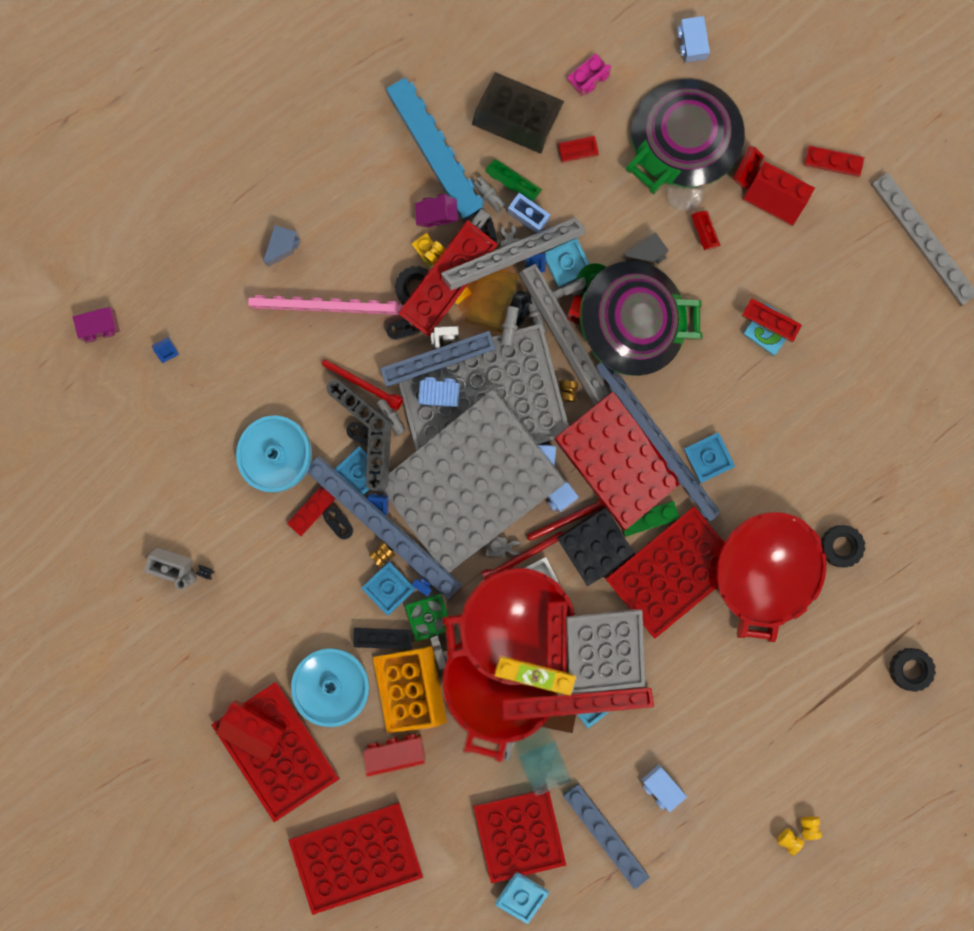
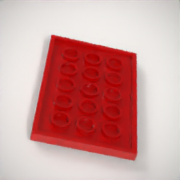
M610 392L554 438L622 530L628 529L680 485L677 480L678 477L673 471L668 469L666 461L614 392Z
M693 506L605 580L630 610H642L643 626L656 639L718 587L716 578L717 561L725 542L696 507Z
M277 681L243 703L286 728L267 763L218 736L274 823L340 779ZM222 718L211 724L215 732H217Z
M400 802L288 840L312 915L424 877Z

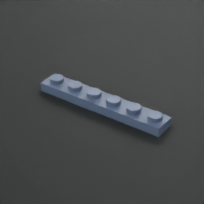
M490 331L388 365L380 368L386 387L492 352L496 348Z
M576 784L563 794V797L634 890L650 878L579 784Z

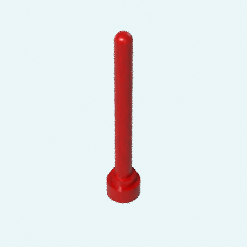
M326 359L322 361L323 367L387 401L391 409L398 411L404 398L400 395H390Z
M598 499V502L529 533L527 540L532 541L605 506Z
M563 532L556 533L493 570L491 568L490 570L482 571L481 574L484 580L497 572L511 569L558 542L557 537L562 535Z

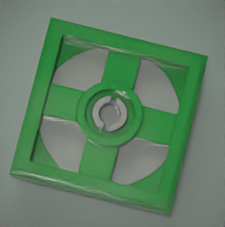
M441 593L404 605L416 642L446 633L442 618L447 617L448 613Z

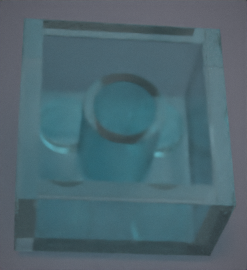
M555 741L519 756L536 796L572 781Z

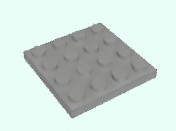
M641 609L566 617L568 673L576 676L571 694L645 686L643 617Z

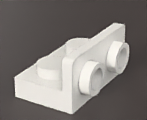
M458 326L434 328L435 332L431 333L432 346H435L436 349L440 348V339H443L444 342L455 341V338H459Z

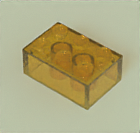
M501 269L479 278L465 317L466 321L502 333V324L505 323L507 307L511 305L520 275Z

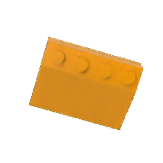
M433 646L373 657L387 733L433 728L447 723Z

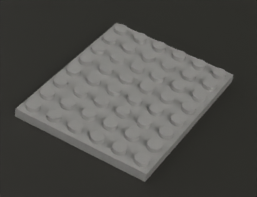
M542 323L516 330L512 344L513 347L500 345L503 334L493 336L492 339L496 350L399 383L416 451L493 389L496 390L537 444L553 441L557 435L569 426ZM425 377L437 378L438 382H444V379H455L456 383L460 384L459 406L445 407L418 404L420 380L425 381Z
M493 389L389 473L388 487L382 492L388 496V500L432 557L450 573L565 484L566 480L496 390Z

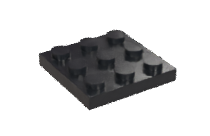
M603 507L557 537V540L587 587L635 555L606 507Z

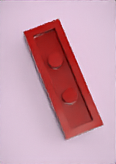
M809 145L804 166L860 177L865 157Z
M753 298L749 300L741 315L790 342H794L802 327V324Z
M321 486L287 524L302 537L336 498Z

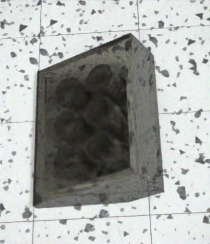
M495 72L475 109L472 125L542 154L564 101Z

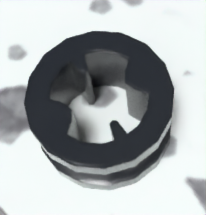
M199 565V571H196L195 574L212 580L211 575L215 573V570Z

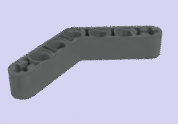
M339 380L330 381L327 385L328 394L369 428L366 486L372 491L382 492L388 487L391 422L347 384ZM338 387V389L344 392V394L338 393V390L336 388ZM354 397L355 402L352 406H350L349 400L350 398ZM368 408L369 414L364 418L363 412ZM382 420L383 427L378 430L377 424ZM381 439L382 446L377 449L376 442ZM380 458L381 466L376 468L375 462ZM379 480L380 483L375 485V481Z

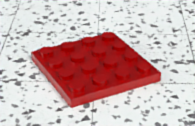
M549 788L473 805L491 884L511 879L516 872L525 876L567 866Z

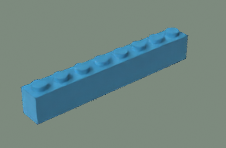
M405 77L386 88L388 97L445 193L449 197L457 199V213L463 223L476 216L480 209L483 210L482 205H484V202L479 194L476 195L473 189L475 187L470 178H465L463 174L465 170L460 162L456 163L453 149L451 146L447 147L444 142L446 140L441 130L437 131L434 126L436 124L434 117L431 113L427 114L425 108H427L421 97L418 99L415 94L417 90L413 82H408Z

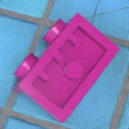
M594 54L570 74L567 80L581 96L585 93L590 94L596 88L595 85L599 81L604 82L610 76L611 66L610 64L606 65L597 54Z

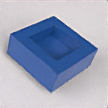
M541 252L527 258L526 268L536 264L540 272L544 273L546 270V252Z
M169 337L152 345L153 351L162 363L179 355L177 348Z
M369 494L368 500L387 516L389 513L388 496Z
M423 578L420 580L416 579L412 584L413 587L426 596L432 591L430 588L431 584Z

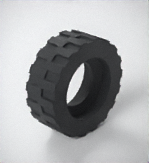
M411 266L400 272L399 277L396 279L395 290L399 301L403 305L411 296L407 292L408 283L412 279L423 280L428 273V269L421 266Z
M837 525L829 528L823 534L821 545L823 552L826 554V561L830 565L847 568L854 566L855 563L860 562L859 560L863 558V553L866 549L865 540H863L862 534L857 529H854L852 526ZM839 537L848 538L852 544L850 553L845 556L836 554L833 549L834 541Z
M905 648L902 651H898L892 657L889 672L891 673V679L900 688L918 692L919 690H925L934 681L936 666L933 663L932 657H929V654L915 648ZM910 660L917 661L922 668L920 676L916 679H909L903 673L905 663Z

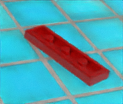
M546 601V668L566 673L567 601Z

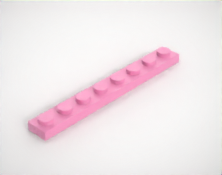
M254 295V298L248 299V306L252 309L399 315L398 312L402 308V305L397 301H387V304H380V301L377 300L361 303V300L357 299L342 302V299L337 298L323 301L322 298L304 300L303 297H292V300H288L283 296H273V299H266V296Z

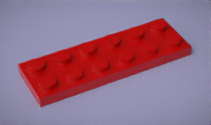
M467 220L399 310L398 314L429 337L468 285L465 284L450 290L442 280L441 273L493 252L498 244Z

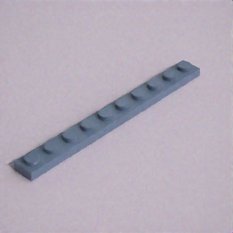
M599 363L596 366L599 375L609 383L610 390L620 398L621 403L631 413L633 419L664 458L668 469L673 471L678 477L679 484L689 492L690 499L700 507L702 515L708 518L709 521L716 518L720 514V510L619 373L613 371L606 364Z
M318 456L311 463L307 473L448 600L461 587L462 584L323 458Z

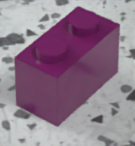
M439 194L437 198L427 197L423 198L420 202H416V226L431 228L458 222L457 199L449 197L448 194Z
M111 307L72 316L77 337L85 341V343L94 342L97 340L96 338L102 336L104 338L113 337L115 333L120 332L115 310Z

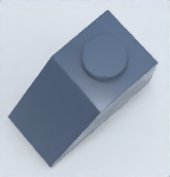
M275 225L263 262L267 266H271L294 254L295 249L299 248L301 240L298 233Z

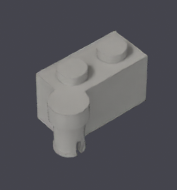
M156 548L148 554L145 572L172 582L175 581L177 589L181 587L180 590H184L187 586H191L197 577L195 572L191 570L193 563L191 558L161 548Z

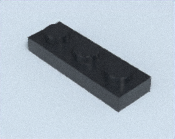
M355 627L353 647L412 649V629Z

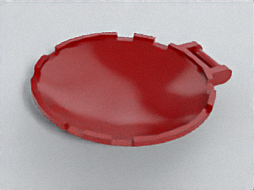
M783 512L762 513L747 519L736 527L722 546L716 568L717 585L726 606L739 617L738 638L751 637L775 642L779 626L803 615L812 601H816L826 577V554L823 552L822 541L818 534L804 520ZM748 626L768 627V631L750 630Z
M512 568L497 572L486 578L473 590L464 605L462 614L442 618L446 629L447 657L467 655L472 664L488 678L504 684H523L495 676L499 657L504 656L546 667V601L566 600L567 616H575L572 603L562 587L554 579L542 572L527 568ZM459 623L462 644L460 648H456L453 629V624Z
M461 641L456 645V648L462 647ZM467 655L448 657L443 672L442 685L446 705L455 721L467 731L463 752H473L491 757L497 762H502L507 743L517 742L531 736L549 718L503 721L500 701L557 696L558 693L527 684H504L488 678L472 664ZM476 738L497 744V751L472 744L473 739Z

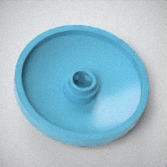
M275 415L266 416L251 423L242 433L236 449L237 466L244 480L252 487L269 493L283 492L297 485L306 475L312 458L311 443L304 429L291 419Z
M335 648L321 649L308 655L296 668L291 683L292 699L297 710L311 723L323 727H337L353 720L364 708L370 689L369 678L362 663L349 652Z

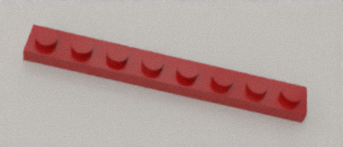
M652 688L500 701L503 721L654 707Z

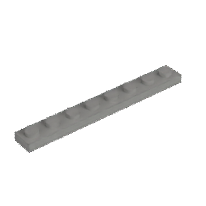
M886 173L872 183V188L958 304L963 306L973 299V286L890 174Z
M576 218L570 219L441 273L442 280L450 290L456 289L585 234V228Z
M534 264L519 272V275L590 399L596 405L610 392L539 268Z

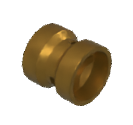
M560 380L559 387L561 388L562 401L576 402L577 395L575 393L578 389V382Z
M383 541L379 544L378 551L373 550L369 553V556L380 568L386 565L385 560L396 556Z

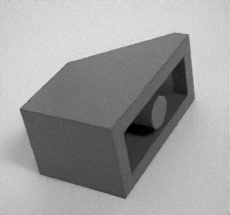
M655 232L624 253L623 259L625 261H640L650 265L656 262L658 265L667 258L665 255H667L669 250Z

